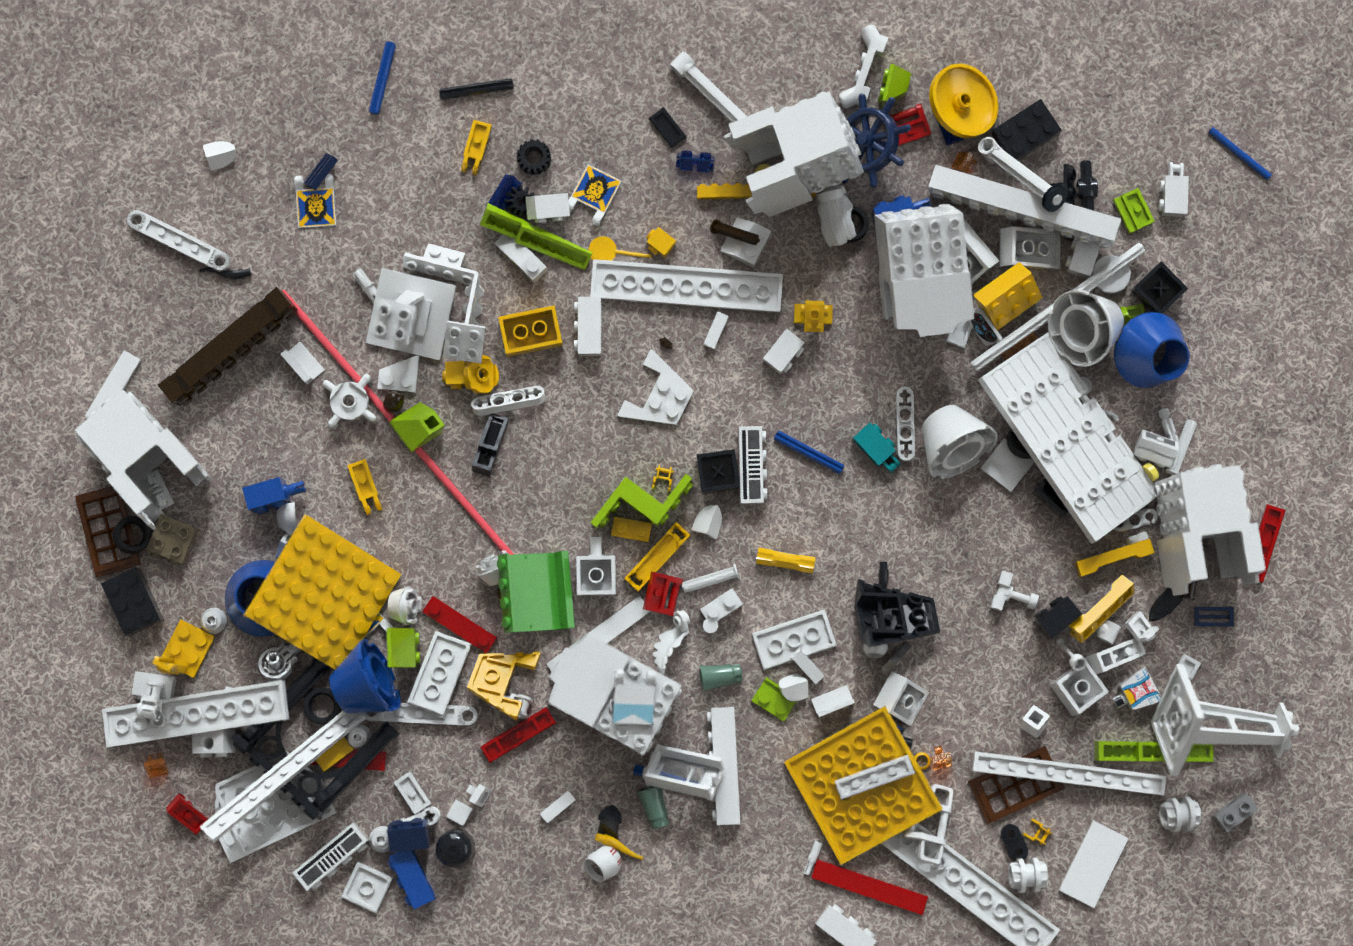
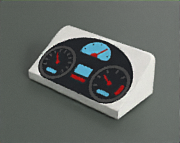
M974 308V319L968 320V323L983 344L989 346L1001 341L1002 336L985 312L980 308Z

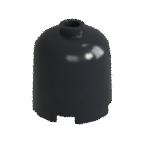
M463 829L446 831L436 844L438 859L448 867H461L468 864L475 854L473 837Z

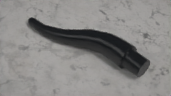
M207 267L199 270L200 272L216 273L233 280L252 276L250 268L217 271Z
M880 562L878 584L882 585V588H886L889 580V570L887 562Z

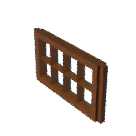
M113 486L75 496L96 577L141 565L138 553L131 554V557L117 559L115 551L117 547L113 543L111 535L114 527L109 528L107 516L120 512L123 519L129 515L125 500ZM116 496L119 508L105 512L102 500ZM99 501L102 513L87 516L85 505ZM103 517L106 529L92 533L89 521ZM128 524L122 528H125L127 540L123 542L126 545L129 544V546H136L131 524ZM107 533L110 545L96 549L93 537ZM111 549L114 561L100 565L97 553Z
M1046 746L1022 756V758L1034 759L1039 757L1040 760L1052 761ZM990 773L982 774L968 781L987 824L1065 789L1063 783L1050 781L1052 787L1041 792L1035 779L1026 778L1017 782L1016 777L1010 776L1013 785L1002 789L997 779L998 774ZM992 778L998 791L987 796L981 783ZM1031 781L1037 794L1025 799L1020 785ZM1016 788L1021 801L1010 806L1004 792ZM1000 795L1006 808L995 813L989 799Z

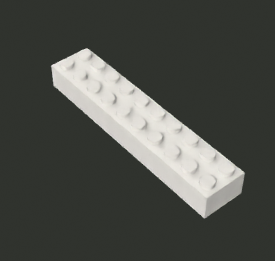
M935 165L929 183L930 194H933V198L939 200L944 198L950 199L951 203L960 206L962 203L967 204L970 209L976 211L984 209L993 216L1001 214L1006 216L1007 220L1014 222L1018 219L1024 221V224L1027 226H1042V229L1047 232L1059 231L1062 236L1068 238L1076 236L1085 243L1093 241L1098 243L1099 247L1109 249V246L1114 247L1121 225L1120 218L1069 203H1064L1057 211L1048 212L1042 207V198L1037 194Z

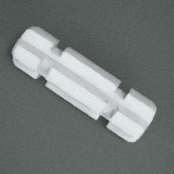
M1169 409L1159 410L1158 415L1162 419L1161 424L1165 435L1169 439L1179 442L1178 436L1175 435L1176 430L1172 418L1169 417Z

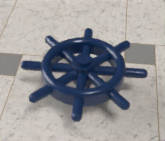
M861 93L858 96L860 110L852 113L846 120H848L855 137H857L855 142L861 151V155H859L860 160L866 152L867 164H861L864 170L863 173L869 174L870 186L876 188L878 185L876 172L882 170L891 161L898 166H903L904 161L895 154L899 144V135L909 132L911 126L905 124L897 127L893 118L888 114L895 103L894 97H890L883 109L879 110L867 108L866 96ZM877 117L870 129L869 118ZM860 122H862V132L856 128ZM882 123H884L886 131L877 133ZM873 151L881 154L876 160H874ZM850 178L843 180L842 183H847Z

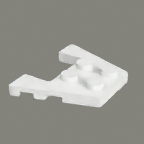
M650 349L643 365L660 373V376L643 409L625 400L617 416L677 425L694 390Z

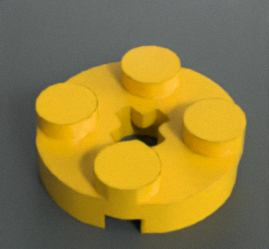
M482 355L481 363L465 361L463 376L465 387L468 390H472L477 394L491 392L493 387L497 385L499 371L496 364L493 365L490 361L492 360L490 357ZM479 371L484 374V377L480 378Z

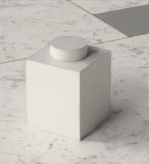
M1033 705L1022 719L1021 728L1037 739L1047 727L1050 716Z

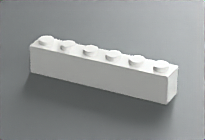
M734 707L711 708V712H707L708 724H712V731L708 732L709 743H713V751H709V756L722 758L725 768L712 798V802L716 801V809H712L713 821H717V825L740 824Z

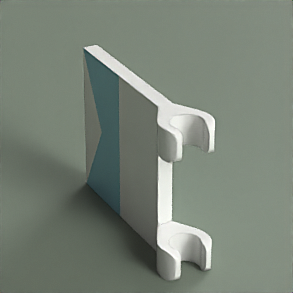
M622 669L615 670L613 723L653 724L656 679L654 671H647L646 684H623L624 671Z

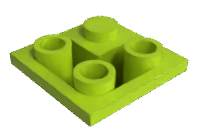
M890 64L889 69H885L882 85H885V88L881 87L877 102L881 103L880 109H883L890 97H894L896 102L906 96L911 78L910 72L895 64Z
M421 402L389 421V424L411 453L442 434L445 424L436 412Z

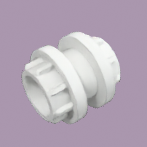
M1182 797L1180 802L1176 798H1168L1160 806V822L1170 832H1179L1181 827L1186 832L1193 831L1194 827L1201 822L1200 806L1190 797Z
M1023 858L1016 859V862L1010 863L1008 868L1010 887L1017 889L1019 893H1025L1026 887H1031L1033 892H1040V889L1045 888L1048 883L1046 864L1039 861L1038 858H1031L1030 864H1025Z

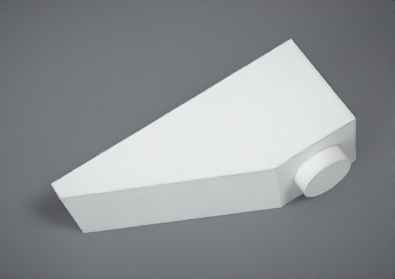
M502 235L494 243L533 283L548 271L547 267L527 247L515 243V239Z
M1133 638L1087 656L1085 659L1093 671L1099 674L1146 655L1142 642H1137Z

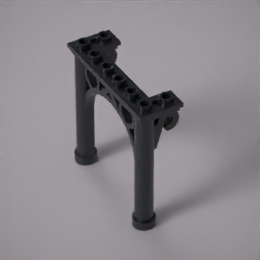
M314 658L309 667L287 688L288 712L330 670L326 664ZM284 720L251 725L242 736L237 734L231 737L235 741L233 746L243 754L247 752L252 757L249 760L257 767L261 765L265 769L264 774L274 767L267 759H276L281 754L283 757L280 760H283L288 756L281 737ZM385 721L376 733L339 770L319 774L304 769L300 772L303 776L298 780V788L289 781L280 789L285 794L287 792L293 795L291 800L299 807L302 805L305 808L303 812L310 819L314 820L316 818L321 820L324 811L392 739H396L400 733ZM276 723L275 736H264ZM264 741H276L277 751L275 754L268 755L263 751L262 744ZM257 742H258V744H257L258 750H256V749L253 747ZM334 778L322 791L321 779ZM305 779H316L318 789L315 793L310 794L304 790L303 781Z

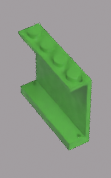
M568 551L498 555L497 568L499 569L500 606L503 613L502 626L504 633L575 628Z

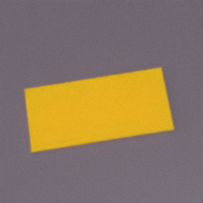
M343 737L315 761L324 772L354 749Z

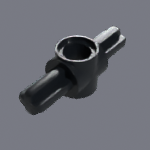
M1084 160L1080 162L1081 178L1076 183V187L1079 189L1077 197L1082 199L1083 208L1094 211V198L1098 196L1097 179L1092 177L1091 161Z

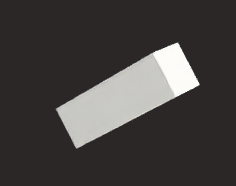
M717 312L704 341V346L715 350L729 316Z
M800 648L790 655L815 684L825 677Z
M567 791L541 812L540 815L548 823L576 799Z

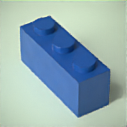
M414 850L399 851L389 856L388 864L391 870L396 871L399 877L396 881L400 889L404 888L407 894L405 900L409 907L412 906L413 909H416L436 899L435 893Z

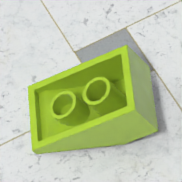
M387 628L389 668H417V664L421 663L420 652H417V644H420V633H416V629Z

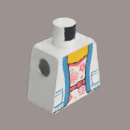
M1145 667L1121 683L1118 688L1122 694L1112 698L1117 709L1127 704L1130 710H1136L1160 702L1161 695Z

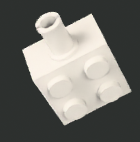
M590 537V555L576 556L577 596L616 595L615 555L604 556L602 554V537Z

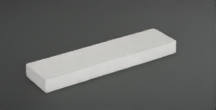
M124 350L85 416L87 417L93 411L97 412L105 400L112 399L120 391L124 390L142 360Z
M905 755L835 780L834 782L842 800L912 775L915 772L909 756Z

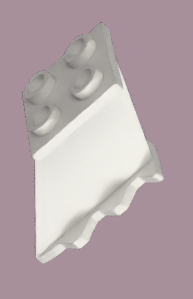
M479 273L474 274L472 283L465 288V294L469 297V302L463 306V311L466 314L465 321L463 323L447 321L443 358L474 363L482 362L485 326H480L476 321V317L482 313L483 309L479 305L478 299L484 296V289L479 285Z

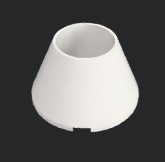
M1072 290L1060 295L1054 301V307L1048 316V331L1056 351L1061 357L1064 356L1070 360L1071 364L1081 367L1091 366L1100 362L1108 354L1124 327V317L1116 303L1083 290Z
M948 405L938 409L925 420L922 426L928 471L934 478L940 476L941 479L956 476L972 468L980 462L979 458L985 452L989 454L995 446L998 437L996 431L957 405Z

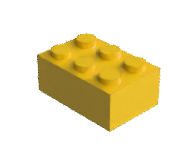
M1020 262L973 295L978 307L985 312L997 331L1043 298L1032 273Z
M555 305L498 317L507 357L563 346Z

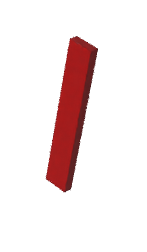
M818 859L811 876L813 879L923 915L928 900L926 895Z

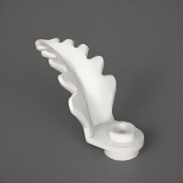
M684 610L674 612L673 622L676 627L660 634L659 639L661 641L654 644V648L658 650L653 652V657H656L654 663L658 665L657 669L662 675L665 674V664L668 662V657L672 655L673 649L679 647L683 638L689 633L688 624H690V619Z

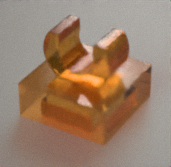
M958 151L951 169L959 172L973 173L969 167L971 164H977L976 160L973 159L975 155L970 152Z
M942 746L934 747L935 756L931 757L933 770L952 765L950 752L944 753Z
M161 753L158 754V759L153 760L150 755L148 756V761L144 762V769L149 778L169 774L168 766Z

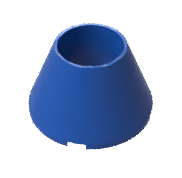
M1148 312L1134 317L1122 328L1123 332L1114 347V361L1119 374L1124 380L1140 388H1152L1176 379L1185 372L1189 364L1190 354L1181 328L1172 318L1161 313ZM1165 342V355L1162 361L1153 367L1154 353Z
M257 560L245 564L233 574L226 587L225 607L229 618L237 628L253 636L267 637L276 635L244 616L247 610L244 603L246 589L251 583L265 579L275 564L274 561Z
M364 639L354 647L330 675L329 682L333 696L341 709L348 714L394 712L401 706L400 690H396L393 683L396 678L392 669L388 667V661L374 643H367L368 639Z

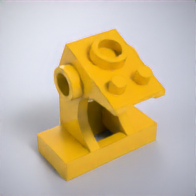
M805 300L804 304H794V324H804V332L823 333L824 325H832L833 305H825L824 301Z

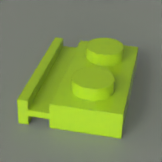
M1139 188L1112 200L1129 234L1155 222Z
M767 677L751 700L783 722L796 701L787 700L780 692L779 685Z

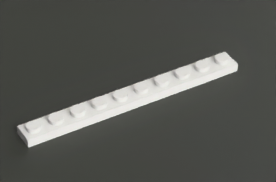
M344 711L339 713L201 825V830L213 843L363 722L366 719L363 713L348 714Z
M976 751L973 753L972 771L1162 796L1165 794L1166 776Z

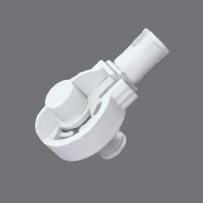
M283 643L278 648L267 649L259 658L258 665L261 674L269 681L284 680L290 675L293 664L298 661L296 654L301 649L293 644L286 646Z

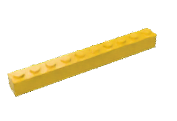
M724 183L723 185L711 184V186H706V184H699L697 186V200L752 197L749 183L747 185H742V183H735V185ZM811 193V196L815 197L816 193Z

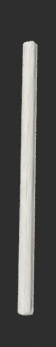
M1140 243L1136 244L1073 290L1090 292L1145 252V248ZM1054 304L971 362L972 367L979 371L1048 321L1049 313L1052 312Z

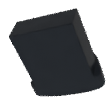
M610 805L604 808L598 816V820H600L598 833L617 839L622 817L619 810L614 805Z

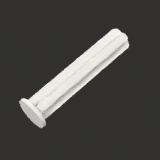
M1189 419L1186 421L1179 439L1178 452L1171 468L1165 469L1167 473L1172 475L1179 473L1197 425L1195 421Z
M733 564V567L684 581L682 583L683 591L687 593L736 577L740 579L736 565Z

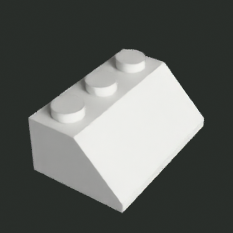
M964 219L967 263L972 285L994 267L999 260Z

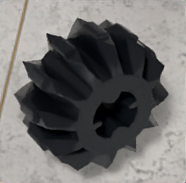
M518 185L517 189L511 187V192H506L505 194L509 197V199L504 200V203H509V206L505 209H512L511 214L515 215L517 213L519 218L523 214L527 216L525 197L534 196L535 193L528 194L530 188L526 187L523 190L522 185ZM518 198L523 199L521 200L523 201L522 205L517 204L519 202L517 201Z

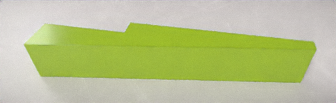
M489 203L480 221L481 226L515 239V243L583 270H586L593 253Z
M1095 741V761H1165L1158 742ZM1193 744L1185 762H1214L1213 744Z

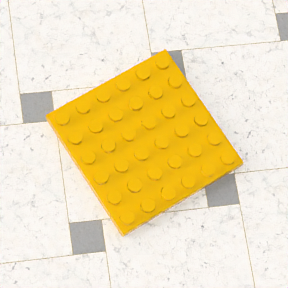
M304 514L244 613V616L336 670L354 647L363 640L401 574Z
M886 706L784 762L841 865L943 810ZM905 755L909 756L914 774L841 800L834 782L835 780Z

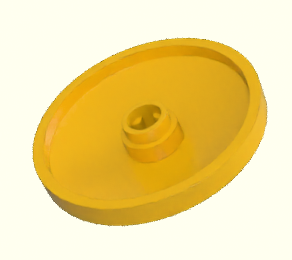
M952 64L939 71L933 78L929 89L930 106L937 121L948 132L961 138H975L987 132L994 125L998 115V98L993 85L981 71L967 64Z

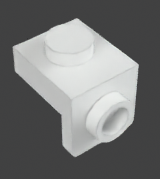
M1141 611L1136 612L1124 623L1137 642L1151 641L1159 630L1158 626H1151Z

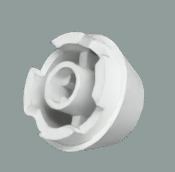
M506 550L500 552L501 555L508 554ZM494 554L480 561L481 566H475L478 571L477 575L489 586L499 585L500 579L499 569L497 568L498 555L494 556Z
M405 587L390 594L387 607L391 619L404 625L415 624L418 621L416 616L418 612L422 611V597L417 595V589Z

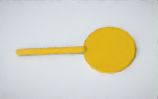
M599 236L593 239L589 245V251L593 252L592 260L612 261L616 254L652 258L650 254L617 250L614 241L606 236Z

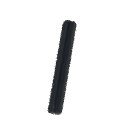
M512 78L442 88L439 89L440 99L444 100L510 90L514 88Z

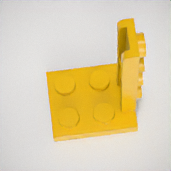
M180 619L162 656H156L152 663L157 665L156 669L162 673L173 675L184 673L195 678L216 636Z

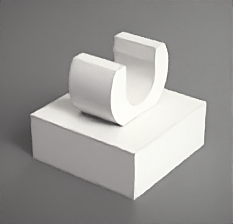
M479 784L477 788L469 785L466 792L472 795L469 799L470 802L483 807L492 790Z

